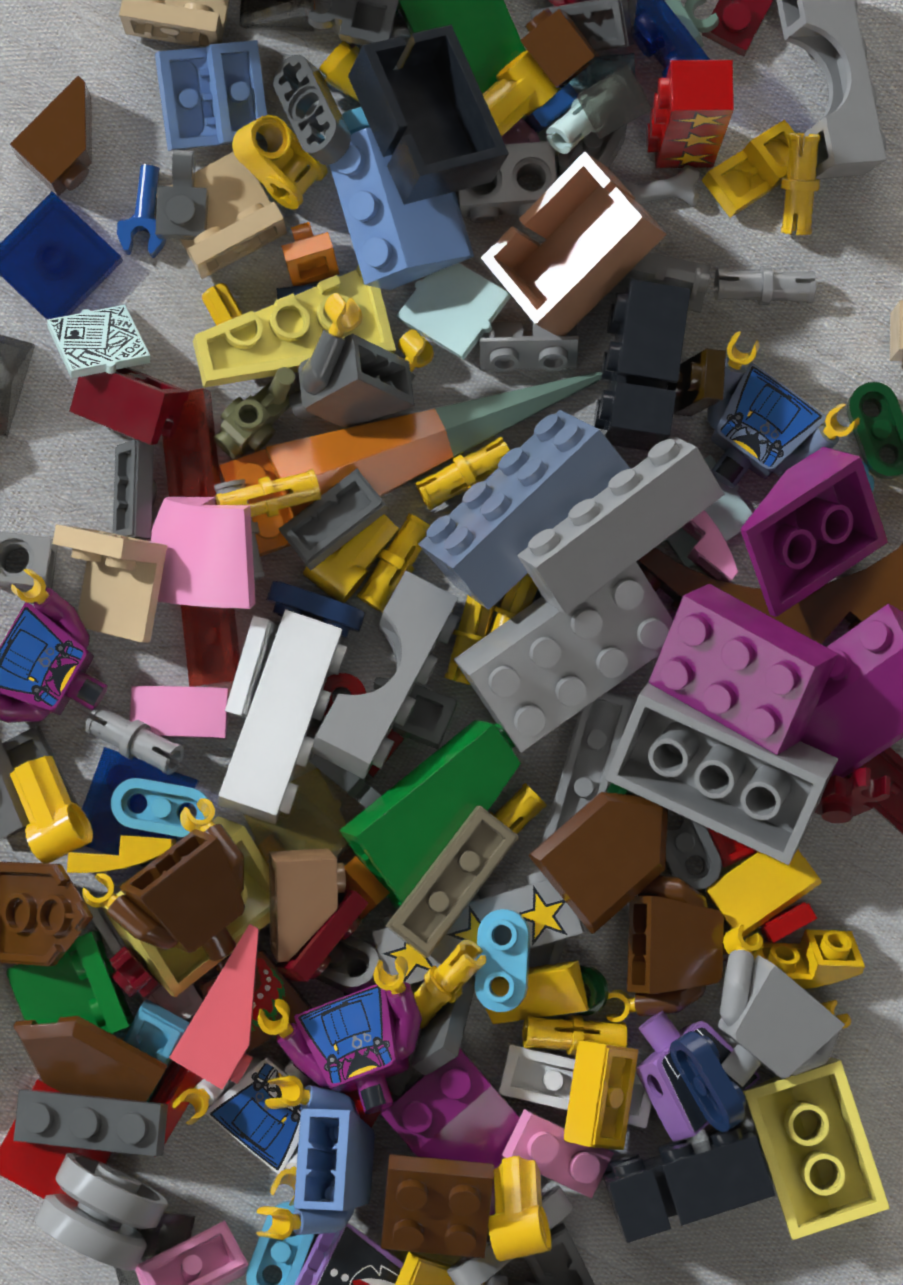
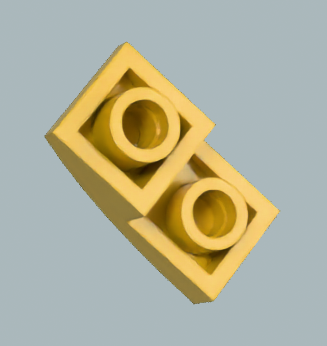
M805 929L800 944L763 942L760 949L751 953L754 960L759 955L776 965L803 989L847 980L862 974L865 968L852 931Z

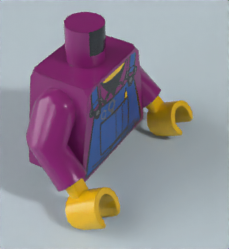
M24 569L23 571L33 578L34 585L27 592H21L13 584L11 585L13 593L25 601V604L0 645V720L6 723L39 722L44 720L50 712L61 715L70 699L93 710L102 701L108 685L86 673L94 658V655L87 650L90 635L75 607L53 589L46 587L45 581L31 569Z
M397 956L395 960L397 975L388 974L383 968L382 960H379L373 973L375 985L294 1016L297 1024L289 1023L290 1008L288 1003L282 999L275 1000V1007L283 1016L280 1020H269L265 1016L264 1011L259 1009L258 1024L260 1028L269 1035H277V1042L296 1067L320 1087H330L331 1090L344 1094L358 1090L365 1114L385 1110L394 1104L386 1078L408 1070V1057L415 1050L422 1017L410 984L403 981L408 970V962L402 956Z

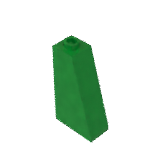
M479 720L472 721L339 830L361 862L390 892L386 897L394 908L399 909L475 807L482 806L487 811L490 809L521 764L512 751V748L515 747L500 724Z

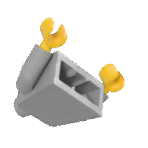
M743 924L726 932L723 943L729 957L720 1006L721 1019L719 1020L718 1027L737 1043L736 1047L721 1064L726 1074L743 1087L761 1064L782 1080L790 1075L796 1076L825 1065L838 1039L839 1031L851 1025L850 1016L847 1013L835 1016L834 1009L838 1004L837 1000L819 1003L773 963L759 955L754 960L751 953L757 951L763 945V938L760 934L755 933L744 941L742 936Z

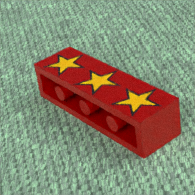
M733 60L670 61L666 78L658 79V93L654 94V108L650 110V123H647L646 150L647 153H655V168H683L685 165L695 168L714 167L734 111Z

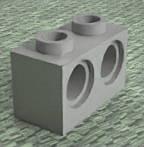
M545 141L505 144L509 155L492 180L496 188L487 195H478L470 188L458 191V202L462 217H470V221L474 223L494 222L499 220V215L519 214L520 218L556 181L554 148L550 143ZM535 174L542 179L544 186L537 191L529 192L522 189L517 181L523 175Z

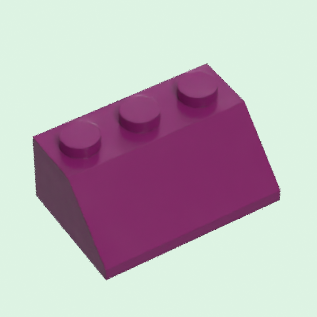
M890 604L885 605L827 646V648L839 655L801 742L838 758L831 777L834 775L842 778L846 777L903 738V612Z

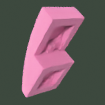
M704 510L681 527L698 541L687 558L711 578L730 583L738 573L733 555L718 527Z
M131 686L129 721L140 720L150 726L151 732L163 738L227 739L228 712L225 709L229 698V689L184 686Z

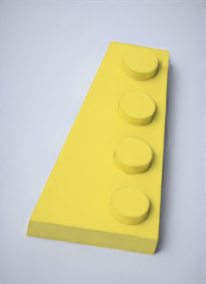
M357 266L354 271L339 277L335 275L319 282L316 287L295 296L292 293L280 298L269 307L257 312H247L195 334L193 346L203 387L272 377L282 367L289 368L294 373L298 372L301 362L312 356L323 330L329 331L333 323L325 311V303L334 293H339L346 303L349 298H353L361 309L363 316L361 324L352 331L344 332L343 337L354 334L394 354L396 347L381 289L364 285L360 268Z

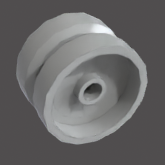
M67 1153L56 1175L58 1185L67 1195H46L35 1217V1224L57 1241L83 1255L116 1268L129 1271L135 1270L147 1247L144 1237L135 1228L148 1229L157 1227L168 1205L166 1198L148 1185L115 1167L87 1156Z

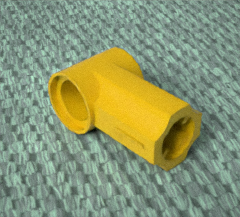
M526 50L514 58L496 75L498 81L485 91L483 96L502 137L524 115H530L549 101L560 88L554 86L529 51Z
M383 514L311 571L306 566L303 575L332 599L345 603L365 580L369 573L367 569L382 549H385L395 537L399 528Z
M43 756L14 768L15 770L10 773V776L30 823L25 829L26 839L31 851L39 861L49 864L67 855L68 852H73L92 842L93 831L90 822L83 810L77 804L71 802L53 756Z
M520 1156L502 1159L500 1166L494 1169L495 1214L489 1216L488 1223L490 1241L496 1259L501 1262L551 1251V1232L547 1215L542 1207L540 1169L536 1161L523 1159Z

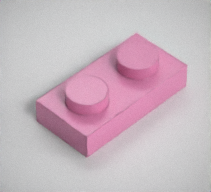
M524 1109L502 1155L506 1158L520 1156L523 1159L535 1160L540 1169V1175L592 1198L614 1153L605 1148L587 1147L566 1142L564 1140L565 1128Z

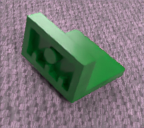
M91 931L77 937L55 966L18 964L8 968L6 971L24 1020H36L37 1024L57 1023L60 1017L79 1016L110 1034L130 1027L134 1020L122 988L111 977L115 970L99 931Z

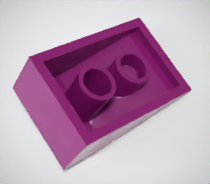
M827 447L820 448L786 470L740 529L768 611L774 617L779 616L888 543L861 457Z
M461 1047L458 1057L432 1073L419 1077L393 1100L394 1104L391 1107L382 1110L381 1113L417 1157L491 1163L494 1165V1169L500 1166L502 1159L506 1158L502 1153L520 1119L517 1112L499 1094V1091ZM494 1178L489 1216L495 1214Z

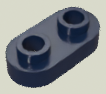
M272 581L266 598L268 602L275 604L272 613L283 617L286 609L320 620L321 622L341 628V637L347 638L350 630L360 632L366 612L351 605L278 581Z
M689 1031L670 1044V1054L673 1063L707 1121L721 1132H727L745 1119L744 1107L746 1106V1098L740 1087L733 1081H730L719 1062L720 1054L714 1042L709 1037L701 1036L694 1031Z

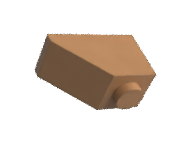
M329 848L269 852L271 951L278 962H288L338 909V893H344L346 887L345 868L343 863H337V858Z

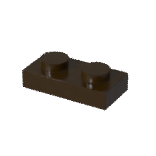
M706 348L680 364L678 382H668L667 390L676 391L673 415L691 417L723 400L726 350Z

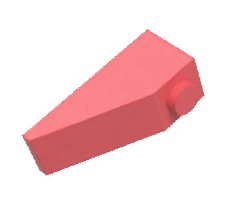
M252 924L248 925L169 1057L223 1090L228 1080L238 1084L253 1057L245 1053L251 1041L259 928Z

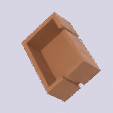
M584 152L519 218L524 226L546 240L540 245L537 241L511 226L481 258L536 325L556 336H566L667 234L645 208L635 201V197L611 169L587 152Z

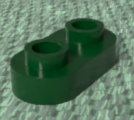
M868 382L862 384L853 392L848 400L847 416L850 424L858 417L860 419V423L853 430L863 461L874 476L881 479L897 478L903 474V413L893 390L883 383ZM866 402L876 404L879 409V415L877 417H868L863 411V404ZM887 447L894 451L895 461L893 463H885L881 460L879 456L881 448Z

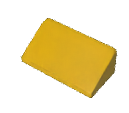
M799 849L789 865L758 851L707 887L706 893L715 909L722 912L725 922L731 929L740 924L744 925L742 933L744 938L819 886L822 881Z
M579 960L529 967L527 994L519 1006L506 1012H495L485 1007L492 1024L524 1020L527 1015L541 1018L587 1011L589 1007ZM500 976L494 978L491 984L492 991L498 996H505L509 991L508 981Z
M579 1041L564 1130V1140L566 1142L594 1148L624 1150L639 1049Z

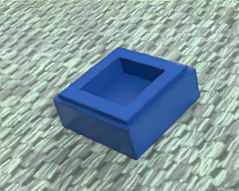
M568 83L549 101L537 108L524 120L535 132L539 133L567 111L579 95L571 84Z

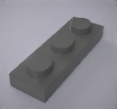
M20 1089L18 1092L14 1141L155 1157L163 1156L168 1104Z

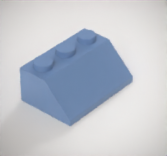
M365 128L351 134V142L346 153L337 162L329 165L364 285L390 291L474 257L455 192L404 205L387 167L392 155L383 157L371 128Z

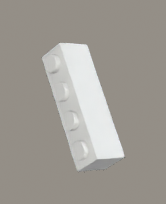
M285 609L218 795L219 806L272 824H276L280 811L286 814L290 813L298 790V785L290 783L296 765L303 767L307 765L314 738L307 736L312 719L322 721L331 696V692L323 690L329 672L336 675L339 674L347 651L346 646L339 644L342 633L341 628Z

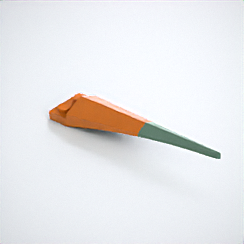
M601 372L589 373L266 446L263 450L219 465V471L223 482L245 479V487L258 484L259 478L268 476L272 481L305 473L307 470L313 469L322 496L355 469H358L377 494L382 497L489 438L599 382ZM289 490L249 499L248 502L253 504L287 495ZM315 500L280 509L277 516L268 517L265 513L252 517L253 522H258L260 533L255 534L260 557L291 546L281 534L279 528Z

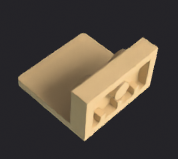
M122 0L119 17L126 35L195 47H207L210 44L222 43L230 0Z
M234 152L195 172L194 187L207 188L209 192L207 230L200 233L194 240L180 239L201 279L287 234L284 218L275 202L271 203L258 179L238 161Z
M56 524L52 544L72 548L71 558L87 561L78 614L85 628L137 642L149 643L152 636L167 545L100 530Z

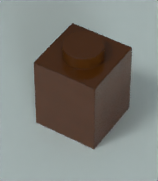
M547 8L536 15L525 26L529 33L520 40L556 88H563L600 58L568 14L561 9L552 14Z

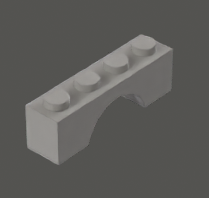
M776 0L784 40L810 53L821 66L828 83L829 99L825 114L817 124L804 132L805 136H809V134L821 136L818 146L816 179L865 175L887 159L885 154L886 139L884 133L880 130L876 110V90L871 84L866 62L867 46L865 40L861 37L857 18V0Z
M405 570L383 611L378 627L394 651L396 673L384 686L373 692L362 695L338 694L315 736L311 750L312 753L364 780L372 765L380 769L382 768L394 744V741L388 739L387 736L394 723L402 727L406 723L416 703V699L409 696L417 681L426 685L438 661V658L431 655L438 641L447 644L460 620V617L453 614L459 597Z

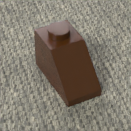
M77 76L10 143L16 157L58 197L66 189L72 191L77 188L89 173L88 167L92 164L91 95L85 81L80 76Z

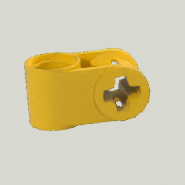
M261 116L240 128L233 137L232 148L235 157L265 186L272 198L286 208L297 209L303 203L302 195L313 182L321 181L328 173L327 166L320 164L305 152L296 134L277 116ZM256 132L263 135L266 139L267 152L257 144Z

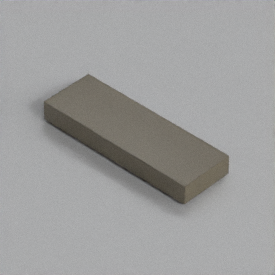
M476 806L385 927L423 957L428 958L519 836L482 806Z

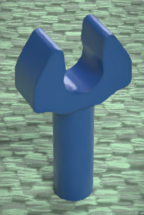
M140 166L135 214L129 219L120 220L117 223V236L126 255L131 254L134 235L140 231L150 234L148 251L152 258H155L166 244L167 239L157 238L155 234L156 219L154 218L160 170L157 166Z

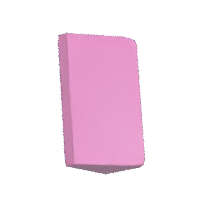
M223 1221L138 1264L135 1272L141 1285H226L243 1276L249 1264L226 1221Z

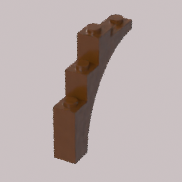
M903 543L895 551L868 568L825 584L777 617L770 615L761 588H751L710 578L677 563L656 547L636 561L654 591L656 592L660 588L675 600L671 607L676 613L683 595L711 584L819 644L825 641L843 618L851 623L847 627L850 631L887 604L903 612Z

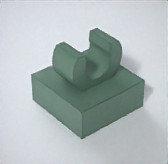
M665 0L659 4L663 16L687 56L704 46L699 32L706 33L714 30L719 24V18L716 13L703 20L697 19L694 16L695 9L703 5L707 0H687L685 6L682 5L680 0Z

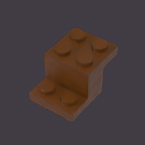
M390 1154L381 1249L485 1258L494 1165L491 1163Z

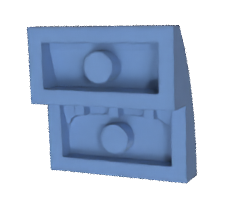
M257 40L210 44L207 47L167 50L155 53L168 151L232 144L233 137L240 128L261 116L267 115ZM256 132V140L265 139L263 135Z

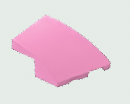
M215 497L164 498L151 529V538L147 539V541L167 545L158 602L218 608L250 609L254 606L256 601L250 505H215Z

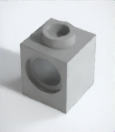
M0 531V587L11 588L13 584L18 589H32L34 580L25 571L9 573L6 569L8 555L15 550L23 549L29 554V562L25 569H31L43 578L46 587L52 589L58 545L52 544L53 539L51 537Z

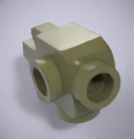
M286 367L279 368L273 380L254 396L250 395L245 400L238 397L223 411L220 416L223 420L220 425V431L213 438L231 458H235L238 454L243 456L251 448L257 452L272 439L276 433V430L272 427L273 423L290 407V396L288 393L295 380L294 372Z

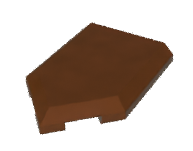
M600 792L528 856L591 934H594L665 870L668 809L641 796Z
M0 862V963L55 966L92 920L93 915L62 864Z
M79 1016L60 1017L57 1023L37 1024L36 1020L16 1021L13 1026L40 1080L61 1093L147 1101L167 1067L160 1060Z

